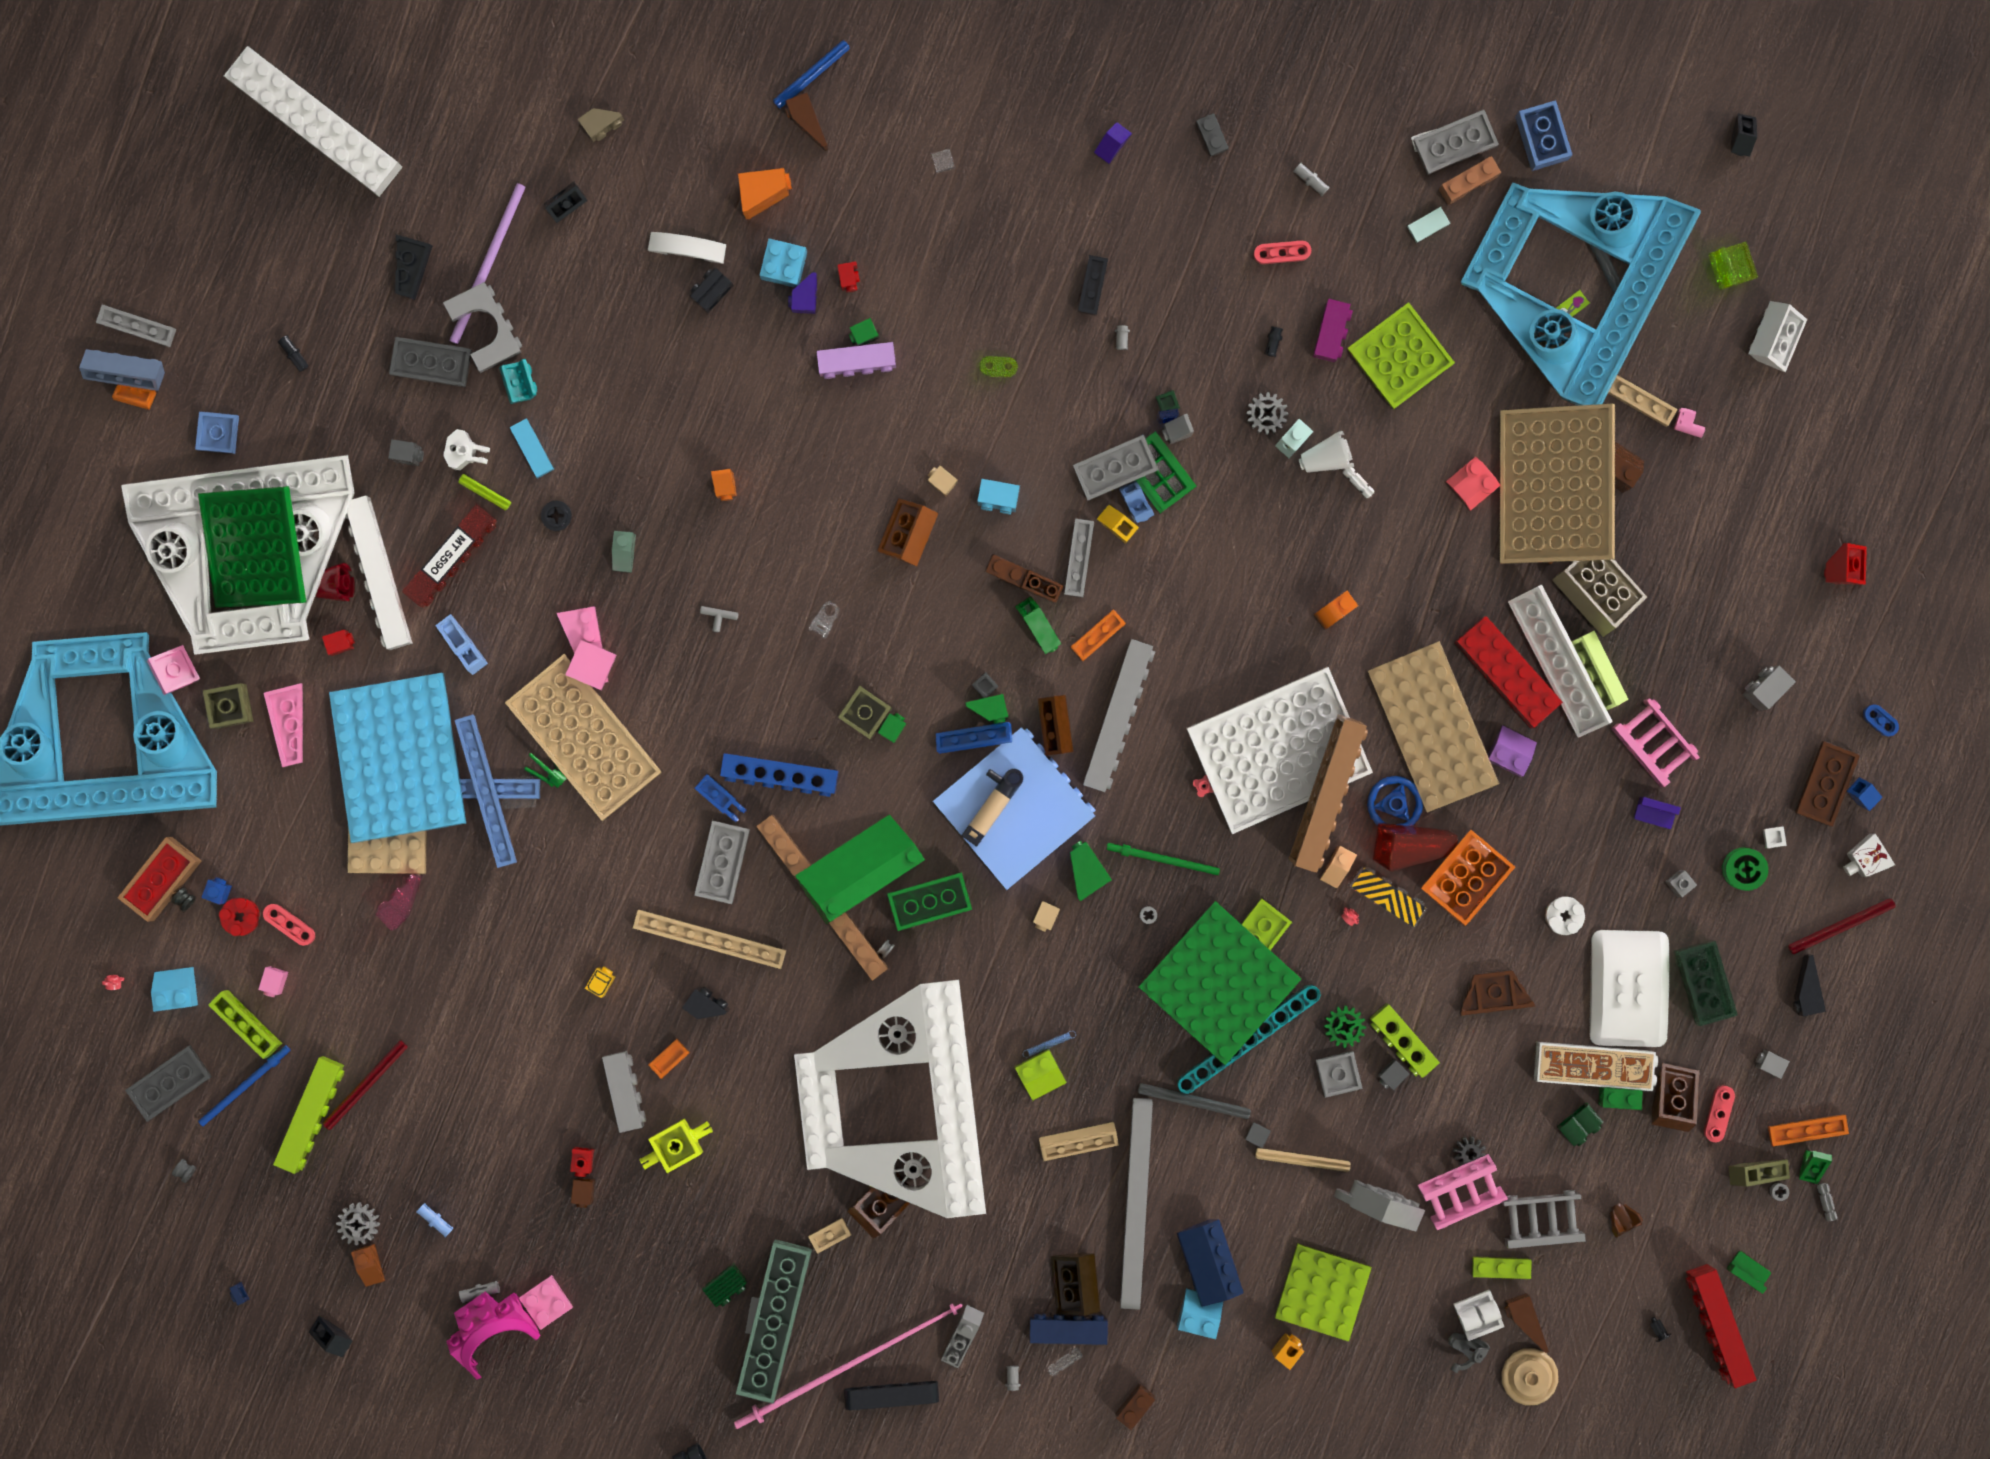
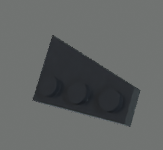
M396 234L397 251H395V258L397 259V270L395 271V294L415 300L433 246Z

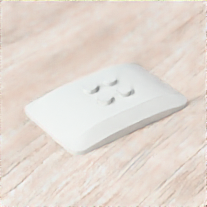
M1598 930L1594 932L1591 938L1590 1040L1600 1046L1660 1047L1664 1045L1667 1041L1669 1007V939L1667 935L1659 931Z

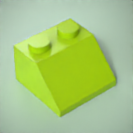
M1049 1049L1015 1066L1032 1100L1067 1083Z

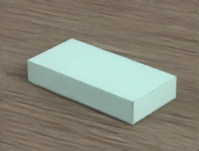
M1439 207L1408 225L1407 228L1415 242L1418 243L1446 227L1450 222L1442 208Z

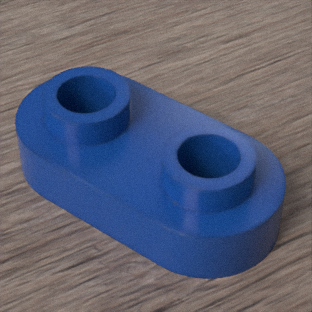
M1869 705L1864 709V720L1881 735L1888 737L1898 732L1899 724L1897 720L1879 705ZM1871 711L1875 712L1874 718L1870 716ZM1886 723L1890 726L1888 731L1884 728Z

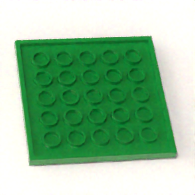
M289 486L199 493L198 498L215 608L305 603L306 595Z
M1215 901L1138 988L1225 1066L1301 981V978Z

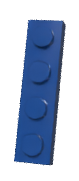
M1010 722L936 733V749L939 754L1012 743Z

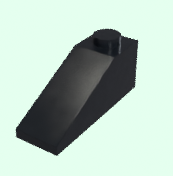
M1811 954L1804 955L1794 994V1010L1799 1016L1803 1017L1826 1012L1814 955Z

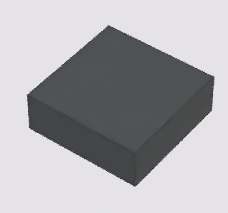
M987 673L983 674L972 684L983 698H987L999 687Z
M1253 1122L1245 1140L1263 1148L1271 1130Z

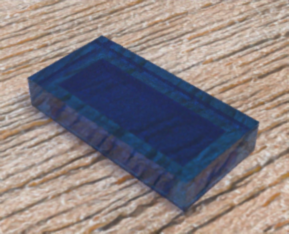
M1178 408L1159 411L1157 416L1158 423H1168L1178 418Z

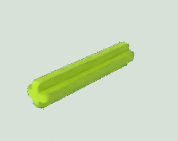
M465 474L459 478L458 482L500 508L507 510L510 507L511 502Z

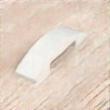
M651 232L648 251L704 259V261L723 264L726 244L685 235Z

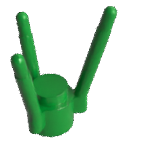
M529 753V756L549 775L546 778L528 767H525L524 770L548 783L551 787L555 786L558 789L567 779L558 767V771L556 769L551 771L537 757Z

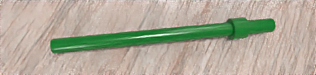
M1108 843L1106 850L1121 853L1122 856L1126 857L1131 855L1213 875H1219L1220 868L1134 849L1126 844L1121 846Z

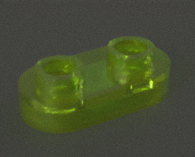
M987 356L980 362V371L985 376L1012 377L1018 370L1016 360L1011 357ZM989 362L993 364L991 369L985 366ZM1007 363L1012 365L1010 370L1005 369Z

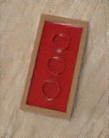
M166 837L118 896V899L147 922L155 921L202 860L173 837Z

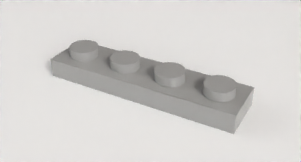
M105 305L101 306L96 320L98 324L167 347H171L176 332L175 328Z
M1075 519L1064 595L1083 597L1094 521Z

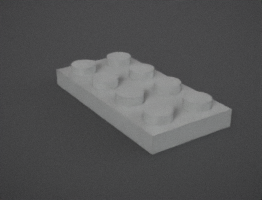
M1485 110L1413 139L1427 175L1499 145Z
M1144 435L1073 465L1087 500L1096 498L1159 470Z
M712 821L694 896L733 904L750 829Z

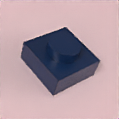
M242 1282L229 1288L231 1291L230 1297L237 1305L249 1300Z

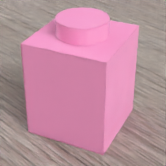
M265 967L258 990L264 991L263 994L270 997L282 994L288 972L274 967Z

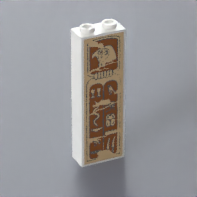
M1537 1042L1534 1080L1547 1083L1653 1091V1086H1656L1657 1083L1654 1070L1658 1066V1056H1656V1052L1648 1050Z

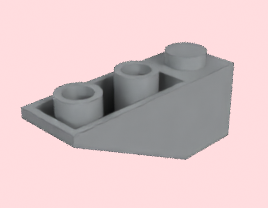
M966 1305L941 1361L959 1368L980 1327L984 1315L983 1312Z

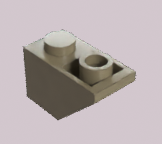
M593 108L581 116L578 121L594 142L605 138L606 133L611 129L616 130L619 128L624 119L619 112Z

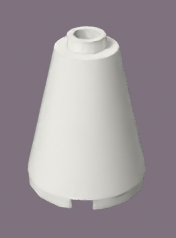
M1343 431L1335 433L1302 453V458L1299 459L1301 469H1305L1306 472H1317L1354 467V464L1349 462L1353 459L1347 440L1341 438L1344 435Z

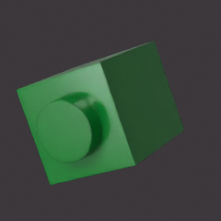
M871 318L850 327L851 333L848 334L852 343H857L858 346H863L879 339Z
M896 712L894 715L889 714L878 733L895 743L906 726V723L903 722L905 718Z

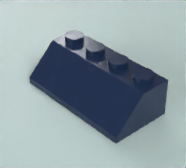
M1209 1219L1177 1232L1201 1307L1227 1301L1244 1293L1219 1219Z

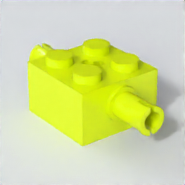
M684 1118L650 1137L648 1140L654 1151L639 1159L641 1164L649 1160V1162L642 1165L643 1168L646 1170L660 1161L666 1172L669 1173L701 1155L703 1150L698 1140L713 1132L711 1127L703 1130L709 1127L710 1124L706 1121L704 1124L692 1129ZM674 1141L675 1143L679 1142V1150L677 1148L673 1149L672 1145L674 1144Z

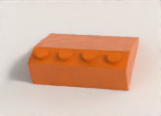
M1470 830L1421 889L1460 924L1466 926L1515 869V866L1475 832Z

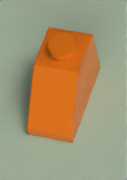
M731 469L711 471L717 498H721V501L732 500L733 496H737L734 473Z

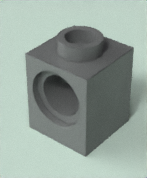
M1395 1059L1378 1074L1381 1078L1379 1082L1386 1089L1390 1087L1392 1090L1409 1075Z

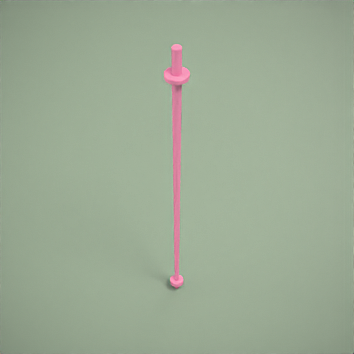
M952 1303L949 1305L951 1309L786 1394L775 1400L774 1403H769L760 1409L756 1404L753 1405V1412L735 1421V1427L739 1429L756 1419L761 1424L764 1422L763 1415L948 1314L953 1312L954 1315H957V1310L962 1307V1304L954 1306Z

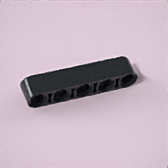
M923 1381L844 1389L845 1410L939 1402L938 1382Z

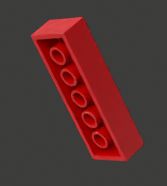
M1487 616L1482 617L1454 642L1529 728H1535L1563 703Z
M1705 1264L1686 1271L1687 1278L1685 1280L1688 1288H1692L1694 1293L1692 1300L1695 1307H1699L1701 1314L1698 1316L1701 1324L1705 1325L1707 1329L1705 1336L1708 1343H1712L1714 1349L1712 1355L1715 1362H1719L1721 1369H1718L1721 1379L1734 1388L1757 1381L1717 1270Z

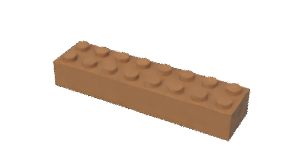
M1337 714L1289 856V860L1297 867L1317 873L1318 868L1321 869L1323 865L1324 851L1328 850L1330 845V833L1334 832L1336 827V815L1340 814L1343 803L1341 801L1343 795L1346 796L1349 785L1347 783L1349 777H1352L1355 772L1354 763L1360 757V745L1362 740L1366 739L1368 733L1367 726L1358 720Z

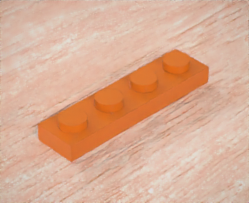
M1844 1114L1768 1126L1771 1146L1849 1134L1847 1119Z

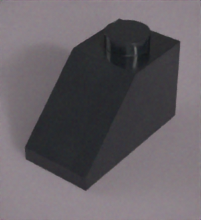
M1738 113L1731 139V153L1750 157L1757 140L1756 117Z
M318 1316L309 1330L311 1336L325 1352L340 1357L344 1356L353 1342L345 1331L321 1316Z

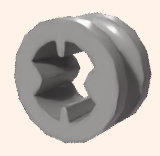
M1144 907L1140 911V919L1146 924H1151L1156 921L1157 912L1152 907ZM1150 910H1152V915H1154L1153 919L1151 920L1148 918L1147 920H1145L1143 918L1145 917V915H1143L1144 911L1149 912Z
M887 940L877 953H881L882 958H885L895 945L889 944V940Z
M1777 1182L1770 1187V1195L1778 1201H1783L1788 1198L1789 1189L1786 1185ZM1781 1186L1780 1189L1784 1190V1193H1781L1780 1197H1778L1775 1190H1778Z

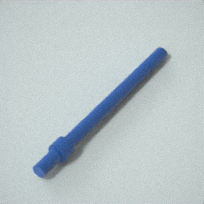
M285 1045L276 1054L268 1057L266 1063L198 1121L199 1124L205 1126L270 1068L276 1067L280 1060L291 1051L290 1048Z

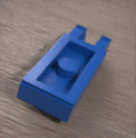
M708 774L694 788L718 810L728 815L735 822L739 819L728 810L732 804L740 812H746V809L736 801V798Z

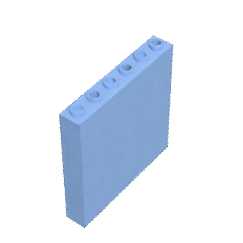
M1022 727L1012 735V743L998 746L933 801L960 835H962L998 784L986 775L988 770H993L1001 777L1010 769L1021 771L1023 774L1021 786L976 847L965 839L1006 890L1095 817L1093 812L1096 811L1089 802L1086 804L1081 799L1083 797L1082 793L1077 787L1073 789L1068 784L1071 782L1064 772L1062 774L1056 769L1059 767L1052 758L1048 760L1044 755L1045 749L1040 743L1036 745L1032 740L1034 737L1027 728L1023 730ZM1011 773L1008 776L1009 782L1012 784L1018 783L1019 775Z

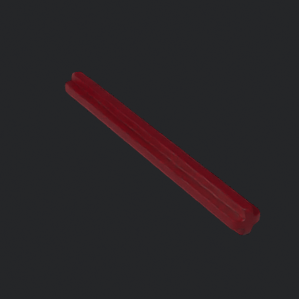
M1889 898L1788 945V948L1792 954H1796L1894 909L1896 905L1893 899Z
M399 1041L323 1122L326 1129L331 1130L408 1048L403 1041Z

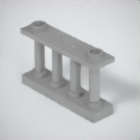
M1575 1190L1563 1191L1564 1194L1523 1198H1518L1517 1195L1507 1196L1508 1200L1501 1202L1502 1205L1509 1206L1511 1225L1510 1238H1504L1505 1246L1509 1249L1586 1241L1585 1233L1579 1231L1576 1226L1574 1199H1581V1195L1575 1193ZM1566 1200L1569 1229H1567V1232L1560 1233L1557 1229L1555 1201ZM1547 1202L1550 1231H1548V1234L1541 1235L1538 1232L1536 1203ZM1528 1204L1529 1236H1521L1519 1234L1516 1205Z

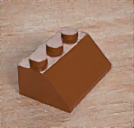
M899 498L877 551L902 562L917 566L938 513L923 505Z

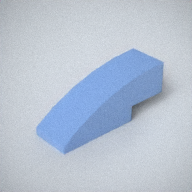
M451 614L435 625L454 654L458 656L464 667L472 675L488 664Z

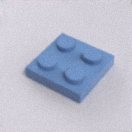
M199 411L195 450L235 454L239 416Z

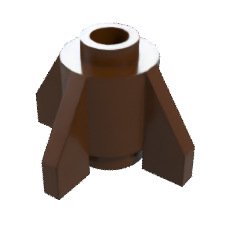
M1618 1203L1611 1207L1612 1211L1609 1214L1615 1238L1642 1225L1643 1219L1640 1214L1627 1206V1204L1622 1205Z

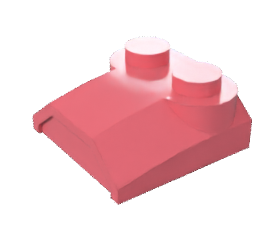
M1476 456L1446 481L1470 511L1500 486L1496 477Z

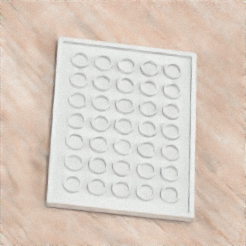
M1325 667L1186 728L1232 834L1309 800L1337 714L1349 717L1329 667ZM1361 745L1360 757L1354 763L1355 772L1352 777H1349L1348 783L1373 773Z

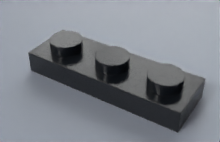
M1089 255L1078 312L1097 316L1108 258Z

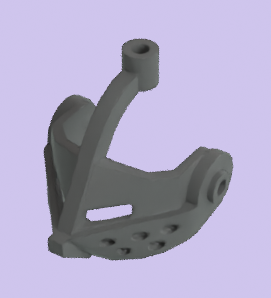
M1453 1333L1449 1337L1448 1344L1464 1353L1469 1360L1464 1364L1454 1362L1450 1370L1458 1373L1459 1370H1466L1474 1363H1481L1484 1357L1486 1358L1490 1346L1478 1338L1468 1341L1465 1334ZM1473 1348L1475 1349V1352H1472L1469 1349Z

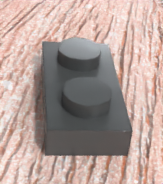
M1214 113L1196 120L1210 157L1229 149Z

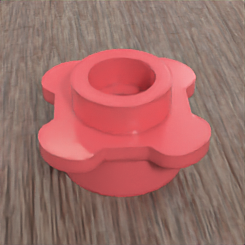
M1204 775L1202 779H1195L1193 781V786L1196 787L1199 797H1204L1209 792L1213 793L1207 775Z
M1345 907L1344 913L1341 915L1343 920L1350 926L1358 924L1359 915L1353 909Z
M109 975L105 978V981H102V985H105L107 990H117L121 988V981H124V978L118 975Z

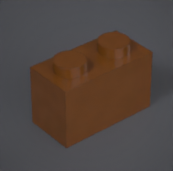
M1138 1384L1115 1413L1116 1419L1132 1431L1154 1403L1155 1396L1141 1384Z

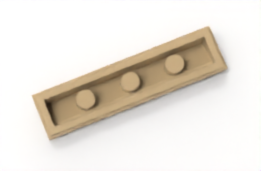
M1114 1122L1039 1138L1044 1161L1119 1146Z

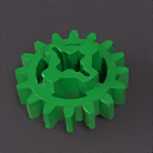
M1344 1005L1343 1010L1336 1007L1337 1012L1330 1011L1331 1018L1325 1017L1329 1021L1328 1024H1324V1027L1328 1028L1325 1035H1331L1329 1041L1336 1040V1046L1342 1043L1343 1048H1346L1347 1043H1349L1353 1047V1041L1359 1043L1360 1039L1358 1037L1365 1036L1361 1032L1362 1029H1366V1026L1362 1025L1365 1019L1359 1018L1361 1012L1354 1013L1355 1008L1353 1007L1348 1010L1346 1005ZM1344 1014H1350L1355 1019L1348 1020ZM1337 1017L1338 1021L1336 1025L1332 1027L1333 1021ZM1343 1022L1350 1024L1347 1027V1031L1340 1029L1343 1026ZM1357 1027V1031H1356L1355 1035L1353 1036V1035H1352V1032H1353L1354 1028ZM1341 1033L1345 1039H1340L1335 1034Z

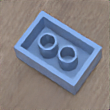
M1556 100L1521 110L1517 113L1515 118L1531 171L1561 163L1571 158V148Z

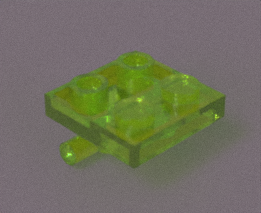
M1746 241L1727 248H1719L1718 251L1708 254L1720 290L1758 278Z

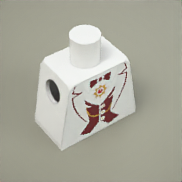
M1868 834L1847 853L1851 862L1843 866L1848 876L1858 872L1861 877H1867L1890 868L1895 864L1877 835Z

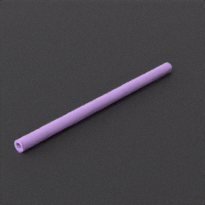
M517 183L472 288L486 281L526 188L521 184ZM471 313L458 319L449 341L459 344Z

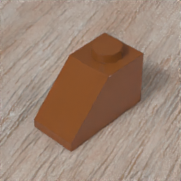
M375 1244L361 1247L351 1252L356 1271L365 1286L385 1281Z

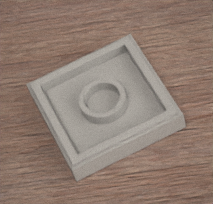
M1354 1051L1316 1059L1325 1098L1363 1089Z

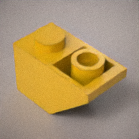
M1108 505L1097 518L1101 524L1125 544L1139 528L1111 505Z

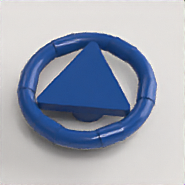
M1391 776L1380 780L1370 790L1367 798V808L1371 819L1377 826L1390 832H1400L1409 829L1418 821L1423 810V802L1416 785L1412 781L1400 776ZM1390 784H1400L1374 806L1378 791L1382 787ZM1404 785L1408 787L1416 800V807L1410 819ZM1375 809L1407 822L1395 825L1385 823L1376 813Z

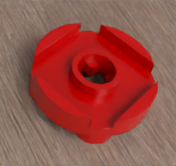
M234 898L224 904L219 912L221 925L226 932L233 936H244L252 933L257 928L260 912L253 901L245 898ZM237 912L239 914L244 913L242 922L235 919Z

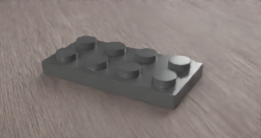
M395 337L389 375L466 388L472 350Z
M190 1045L125 1091L148 1122L212 1076Z

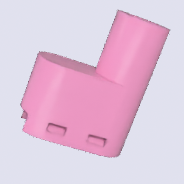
M1687 408L1679 409L1674 430L1702 438L1705 427L1693 424L1696 411Z

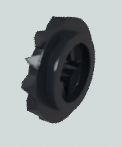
M551 501L543 507L541 520L549 530L560 531L566 529L571 523L572 513L569 506L564 502ZM556 508L559 514L564 515L558 519V524L554 518L549 517L555 514Z

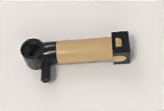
M991 769L988 770L986 775L998 784L961 836L976 847L1021 786L1023 774L1020 770L1010 769L1003 777ZM1011 773H1017L1019 775V782L1016 784L1010 783L1008 776Z

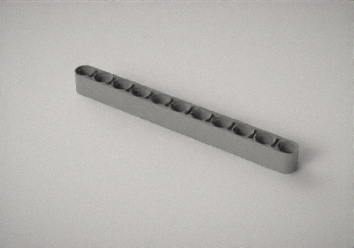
M1133 1098L1121 1309L1140 1310L1153 1099Z

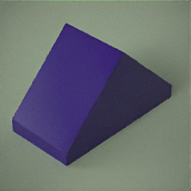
M1119 123L1114 124L1106 132L1094 154L1110 164L1132 133Z

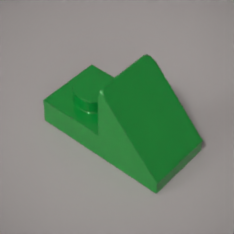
M1806 1150L1799 1180L1818 1184L1832 1162V1155Z

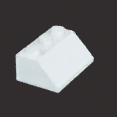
M1770 301L1748 354L1761 363L1786 372L1807 319L1790 304Z

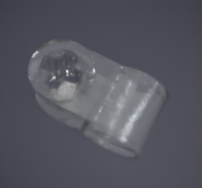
M833 602L824 603L808 630H813L822 635L823 639H826L840 613L838 605ZM829 605L835 607V614L832 616H828L825 611Z

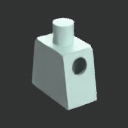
M1298 419L1275 447L1290 458L1314 431Z

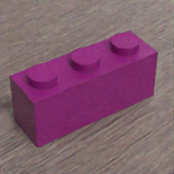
M1332 299L1327 300L1313 353L1314 358L1334 363L1337 358H1341L1343 347L1340 346L1341 341L1346 339L1348 329L1345 328L1346 321H1350L1353 310H1349L1351 304Z

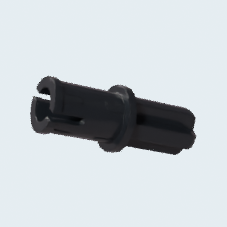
M288 335L282 337L278 343L287 354V359L292 361L299 372L306 370L308 364L299 353L300 349L295 347Z

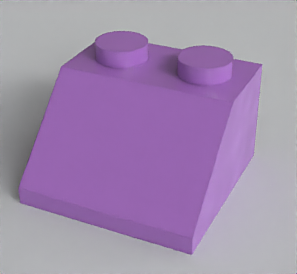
M1502 725L1488 753V758L1492 764L1519 777H1523L1532 760L1537 742Z

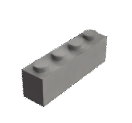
M627 1051L602 1057L619 1133L642 1128L644 1122H646L645 1112L641 1111L639 1105L642 1103L640 1092H637L635 1087L638 1082L636 1074H632L631 1066H633V1059L631 1054L628 1055Z

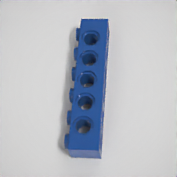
M724 753L720 776L725 777L724 781L736 782V779L744 780L743 784L755 785V782H762L763 787L774 788L775 784L781 785L782 790L793 791V787L801 788L800 792L812 794V790L820 791L819 795L830 797L831 793H836L839 771ZM740 764L746 766L747 770L744 775H739L736 771L737 766ZM759 767L765 769L766 773L763 778H758L755 774L756 769ZM777 770H782L785 774L784 779L781 781H777L774 777ZM796 773H801L804 777L803 782L800 784H796L793 780ZM815 776H820L823 780L822 785L819 787H815L812 784V779Z

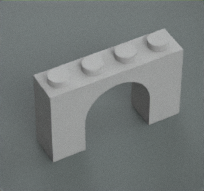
M485 282L443 302L453 322L477 311L488 313L496 320L498 333L495 340L488 346L470 354L480 373L520 354V348L523 347L518 337H513L511 333L513 327L508 319L504 320L502 316L504 310L499 302L495 303L493 299L495 293L491 285L486 286Z

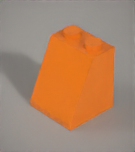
M784 168L738 174L742 211L745 219H751L789 196L788 190L792 189L789 173L786 174Z

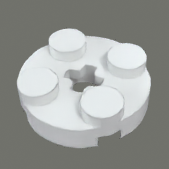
M1559 897L1547 906L1545 919L1550 929L1555 933L1561 935L1574 934L1578 932L1584 923V908L1574 898ZM1567 910L1570 918L1562 921L1563 917L1560 914Z

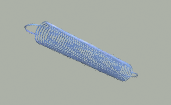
M1070 1034L1060 1035L1061 1037L1053 1038L1056 1040L1044 1042L1045 1044H1039L1034 1048L1027 1049V1051H1031L1028 1052L1029 1057L1035 1055L1030 1053L1044 1051L1042 1049L1051 1048L1046 1046L1060 1044L1058 1042L1068 1041L1071 1038Z

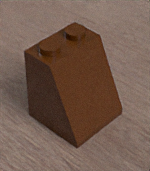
M1615 442V488L1624 493L1632 489L1642 475L1644 460Z

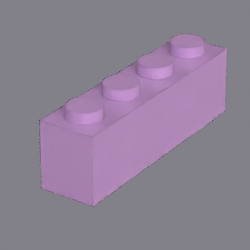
M893 342L817 351L820 377L824 376V379L835 378V375L843 374L844 377L854 376L855 372L872 374L873 370L890 372L892 368H896Z

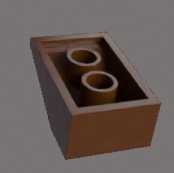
M1665 1063L1661 1064L1652 1106V1125L1689 1132L1697 1124L1698 1070Z
M895 1172L898 1179L902 1182L903 1178ZM870 1187L847 1212L874 1239L881 1235L910 1203Z

